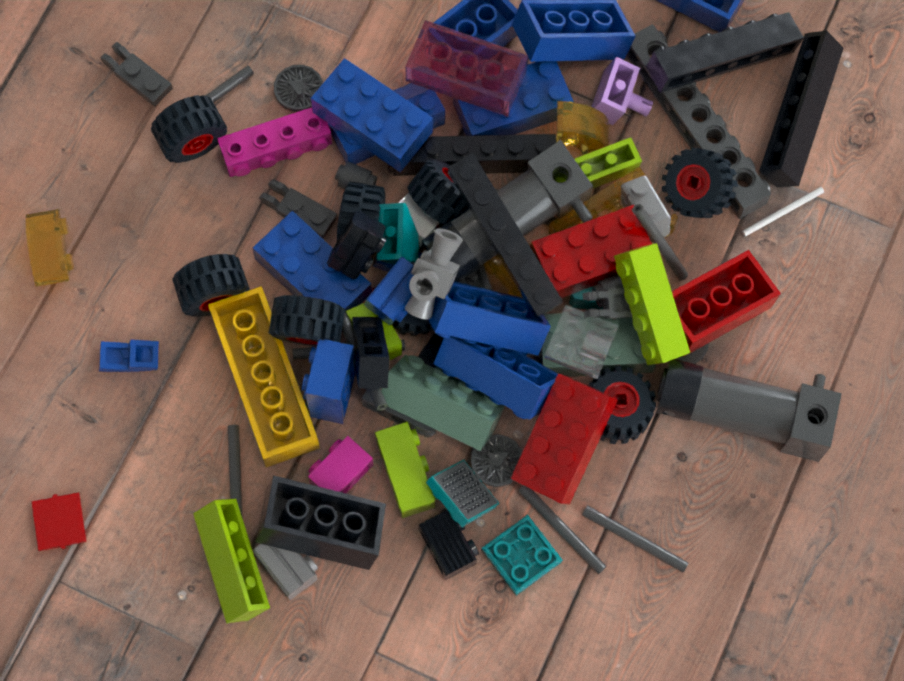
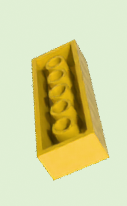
M262 286L208 304L265 467L267 468L320 449L315 429L283 342L268 333L272 313Z

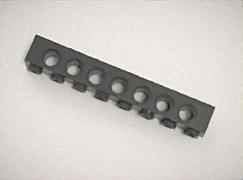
M653 24L635 33L636 37L626 56L633 65L640 68V76L691 149L700 148L720 153L724 156L723 159H728L733 163L730 168L735 169L737 174L733 176V180H741L748 184L747 187H742L738 184V187L732 188V192H735L736 195L735 198H729L728 201L731 203L730 207L737 217L741 219L766 205L771 196L769 184L765 179L759 177L755 171L753 161L749 157H745L740 149L739 141L735 136L729 134L723 118L719 114H715L711 108L709 98L706 94H701L696 86V82L662 93L659 92L646 65L651 58L649 55H652L653 51L663 46L669 47L665 35L658 31ZM678 96H685L689 100L682 101L678 98ZM693 117H700L703 122H697ZM707 138H714L718 143H710Z

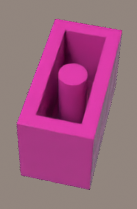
M347 436L343 441L341 439L337 440L328 451L330 454L323 461L319 459L310 467L308 480L310 485L346 494L374 466L373 458Z

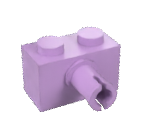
M616 57L604 69L589 114L611 125L625 114L627 108L646 117L652 108L653 101L633 93L640 68Z

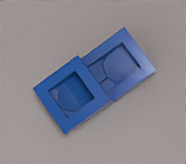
M130 340L129 343L101 341L99 372L157 370L159 341Z

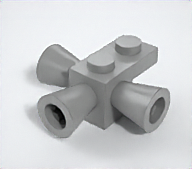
M436 229L432 248L429 251L424 250L421 258L416 260L411 272L414 276L409 284L412 297L405 306V310L411 315L421 319H431L435 296L445 299L450 292L460 265L451 262L450 259L463 241L456 233L446 229Z

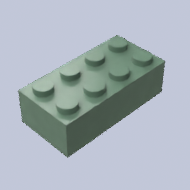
M584 312L544 314L551 327L539 353L540 364L552 371L569 377L595 376L598 373L601 375L604 369L609 368L613 372L615 366H621L622 371H626L627 367L633 369L632 374H638V372L653 373L656 364L647 365L646 359L641 352L638 333L633 326V318H584Z
M405 354L393 366L388 374V388L381 389L388 407L479 451L482 450L495 432L506 407L505 405L493 403L486 394L468 388L462 380L447 376L442 372L441 368H433L424 364L421 358L413 355L408 356Z

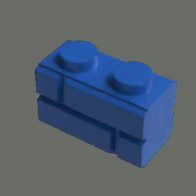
M404 257L397 261L364 303L365 307L390 326L395 320L400 323L408 314L405 306L412 297L409 284L414 276L411 274L414 265Z

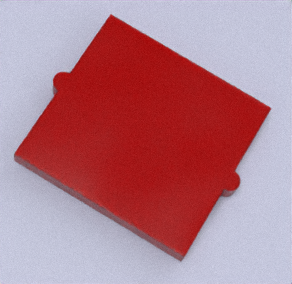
M79 492L62 496L54 494L52 498L31 501L38 551L59 547L64 550L66 546L87 542Z

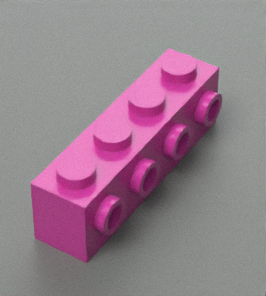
M311 107L219 137L217 140L229 176L241 177L249 174L251 170L260 167L269 168L285 159H297L303 153L312 150H324L328 145L332 144V135L328 123L314 114Z

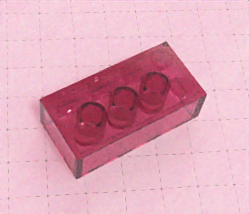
M425 20L405 66L406 81L508 117L527 71L528 55Z

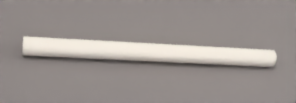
M819 187L742 231L743 236L750 235L823 194L824 189Z

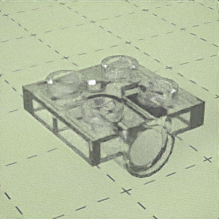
M565 305L544 359L598 379L619 325L598 317L584 318L583 311Z

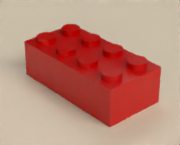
M634 204L531 242L530 248L561 298L597 285V281L616 274L615 255L652 244L647 232L632 212Z
M749 250L672 291L690 353L769 310L781 295L778 288Z
M558 373L510 479L560 504H570L618 399L567 375Z

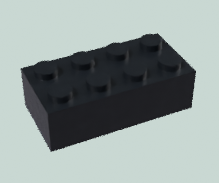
M273 475L265 491L256 543L369 570L379 556L386 504Z

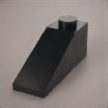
M353 317L355 368L358 388L371 391L378 390L379 388H388L389 353L382 320L379 317Z

